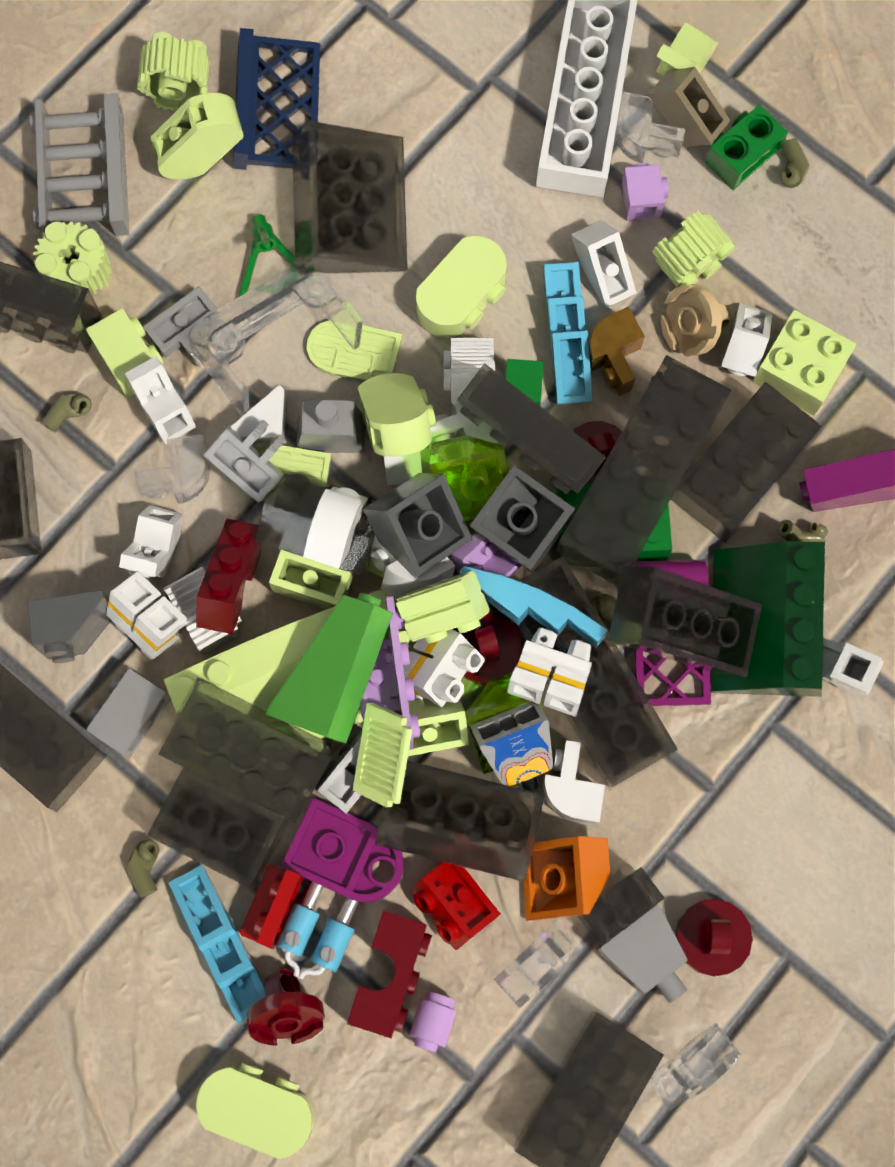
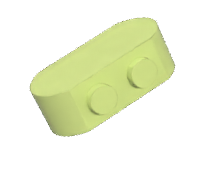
M205 93L191 97L151 135L150 139L160 174L175 180L190 179L203 175L243 139V131L236 106L230 96L222 93Z
M482 236L462 238L417 288V317L427 332L440 338L458 337L467 327L471 330L479 323L484 314L482 311L489 303L495 304L502 297L506 290L504 285L507 262L502 249L494 241Z
M402 373L383 374L372 377L358 386L362 418L374 453L389 457L406 456L423 450L432 442L430 427L436 426L433 407L431 404L428 405L425 389L418 388L413 376Z
M245 1062L241 1063L240 1068L230 1066L210 1075L202 1084L196 1101L197 1115L204 1129L277 1159L293 1155L310 1137L314 1125L313 1107L308 1097L298 1092L299 1084L279 1076L276 1082L263 1078L261 1076L264 1070Z

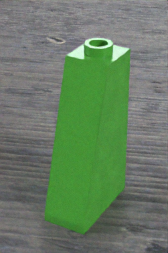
M360 593L358 599L343 595L268 707L266 715L324 737L347 743L393 615L392 612L380 607L382 600L364 593Z

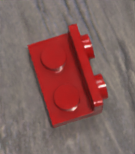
M454 854L425 875L410 889L418 909L429 916L436 925L440 937L455 950L462 947L501 915Z
M269 864L240 929V935L265 947L275 949L276 942L303 882V876L288 869L285 870Z

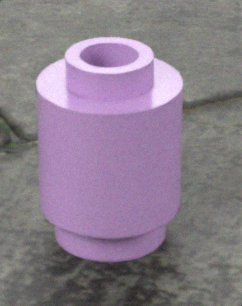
M427 991L425 999H420L409 1036L416 1039L414 1046L436 1053L438 1046L446 1048L457 1013L454 1010L456 1000Z

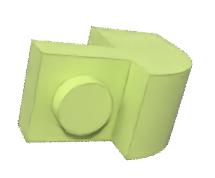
M684 22L671 46L663 44L656 56L662 61L656 72L664 76L668 70L695 67L700 74L719 42Z

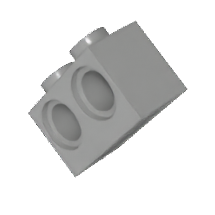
M358 725L350 733L347 743H342L310 783L320 794L346 814L361 796V794L352 791L362 735V728Z

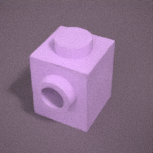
M637 163L631 167H626L621 183L626 221L661 218L665 204L664 198H668V181L666 177H661L660 165Z

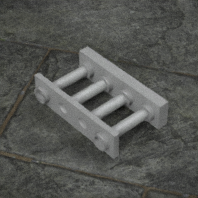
M118 93L104 94V108H99V112L48 115L42 99H34L35 113H30V127L32 134H36L38 208H33L35 228L45 233V228L53 222L69 223L72 221L77 223L105 220L106 224H111L115 236L130 235L124 110ZM91 126H101V129H105L106 139H101L100 143L50 147L49 130ZM102 157L103 160H107V170L102 171L101 175L51 178V161ZM103 189L104 192H108L109 202L103 203V206L52 210V192Z

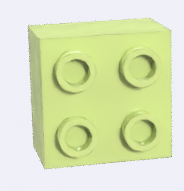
M793 310L752 382L814 416L826 399L857 344L804 314Z

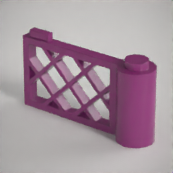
M705 559L631 561L630 568H624V589L631 590L635 658V677H628L629 699H636V707L711 705L706 595L708 572ZM698 603V620L688 628L674 613L682 604ZM655 604L666 616L652 629L642 620L641 605ZM664 604L676 605L670 611ZM669 618L685 632L672 647L656 633ZM698 625L699 637L693 632ZM642 627L649 633L643 640ZM688 636L700 646V656L691 665L675 651ZM651 637L668 651L655 665L643 656V645ZM670 655H673L686 668L685 672L674 683L658 670ZM699 662L701 667V674L695 669V666ZM643 663L650 669L645 676ZM690 672L701 682L702 697L688 698L677 688ZM654 673L669 689L660 698L645 699L644 683ZM674 691L680 698L666 697Z

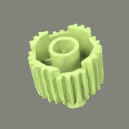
M166 32L154 33L152 41H148L147 45L144 44L143 48H141L137 90L145 93L146 96H151L150 99H154L153 103L157 105L156 108L162 107L164 110L170 109L171 111L178 110L179 106H182L189 98L207 93L210 64L209 56L206 52L207 46L199 40L185 42L184 39L177 40L176 37L173 38Z
M699 210L695 214L693 213L680 223L682 225L680 229L668 240L666 237L662 239L652 251L656 257V263L676 287L697 284L699 281L697 278L700 275L708 279L722 267L719 260L725 259L737 248L710 214L703 215Z
M72 221L69 222V225H66L65 222H53L45 228V233H42L43 239L38 238L39 245L34 247L37 252H33V255L35 257L36 269L47 289H50L52 294L56 293L61 301L65 299L66 303H69L72 300L74 304H77V301H82L84 296L90 298L91 293L96 295L97 289L102 290L103 287L108 286L107 281L111 280L109 274L112 273L109 265L110 259L102 240L95 230L89 229L87 225L82 227L80 222L74 225Z

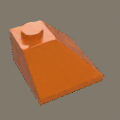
M574 836L521 845L526 921L579 916L590 913L611 876L608 838Z

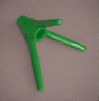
M263 214L255 215L252 218L254 225L252 235L254 240L252 241L251 253L236 303L238 307H242L260 252H269L277 249L310 282L315 280V276L274 235L272 226L267 223L266 217Z

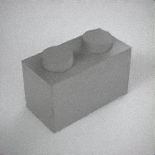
M128 669L124 675L119 674L114 679L109 688L110 696L103 706L99 704L93 709L87 719L89 726L85 730L128 760L171 699L165 691L131 669Z

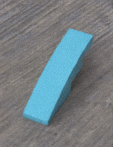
M579 262L543 265L545 299L557 404L592 402L588 330L585 327Z
M466 566L459 572V574H463L473 570L476 573L481 586V593L484 594L486 601L518 626L528 614L546 629L557 634V637L566 626L595 648L606 637L607 629L573 606L540 589L503 575Z
M200 865L169 882V886L217 985L222 989L236 1022L242 1026L247 1023L246 1015L249 1008L258 1000L265 998L264 984L203 865Z

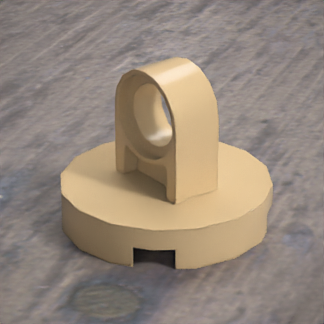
M696 284L674 288L664 302L669 303L666 315L661 316L663 336L669 347L674 351L679 350L683 353V356L687 357L708 353L716 345L721 328L731 322L725 304H719L714 294L705 286Z

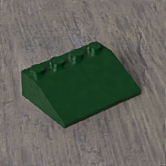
M786 541L714 550L710 651L711 693L822 697L825 542Z

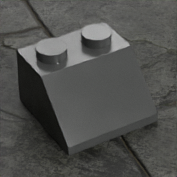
M514 465L473 520L470 527L502 553L533 574L576 515L574 507Z
M418 473L363 509L378 542L413 577L420 576L473 540L444 474Z
M103 590L27 601L32 646L48 660L52 659L53 663L74 661L76 655H83L89 650L112 621L106 615L109 597Z

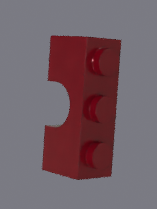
M226 518L196 596V627L233 635L242 610L246 580L252 581L261 557L262 525Z
M383 910L371 948L384 952L392 958L395 964V977L389 986L381 990H372L363 986L358 987L347 1021L348 1025L390 1039L394 1031L402 1033L409 1011L402 1008L406 993L414 995L420 972L415 971L414 966L418 955L426 956L432 937L431 934L425 933L427 924Z

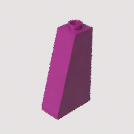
M895 449L805 469L803 471L806 481L799 482L803 503L811 502L813 512L895 499Z

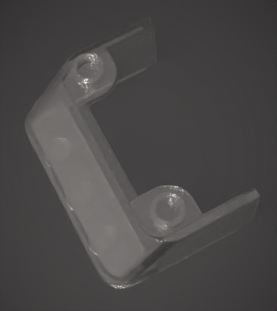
M288 268L199 320L190 328L189 345L191 350L241 416L249 411V390L229 364L238 360L243 355L245 338L300 305L305 304L311 308H321L353 350L360 346L363 320L328 276L305 269Z

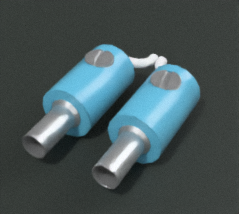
M311 882L302 904H293L275 945L286 950L284 955L285 961L293 967V975L301 979L307 974L320 975L325 968L337 972L355 929L349 927V923L358 901L346 897L337 919H328L310 960L320 965V967L316 970L308 968L300 972L298 964L290 958V954L302 957L320 916L319 913L314 911V908L324 887L314 882Z

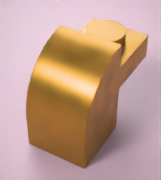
M629 306L603 318L594 328L589 343L590 370L593 371L603 366L602 374L605 382L610 388L614 386L619 396L631 391L635 381V376L625 356L640 350L645 338Z

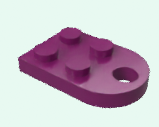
M312 798L281 868L300 874L303 878L344 897L367 903L385 898L397 887L403 874L404 859L398 842L387 831L349 813L346 814L342 810L318 799ZM379 861H388L394 867V875L388 882H378L372 876V869Z

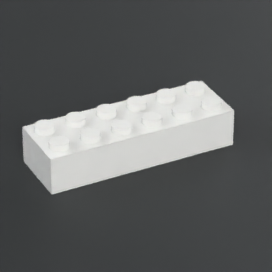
M568 0L538 166L536 187L604 198L637 0Z

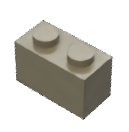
M695 67L668 70L648 94L684 147L711 145L731 121Z

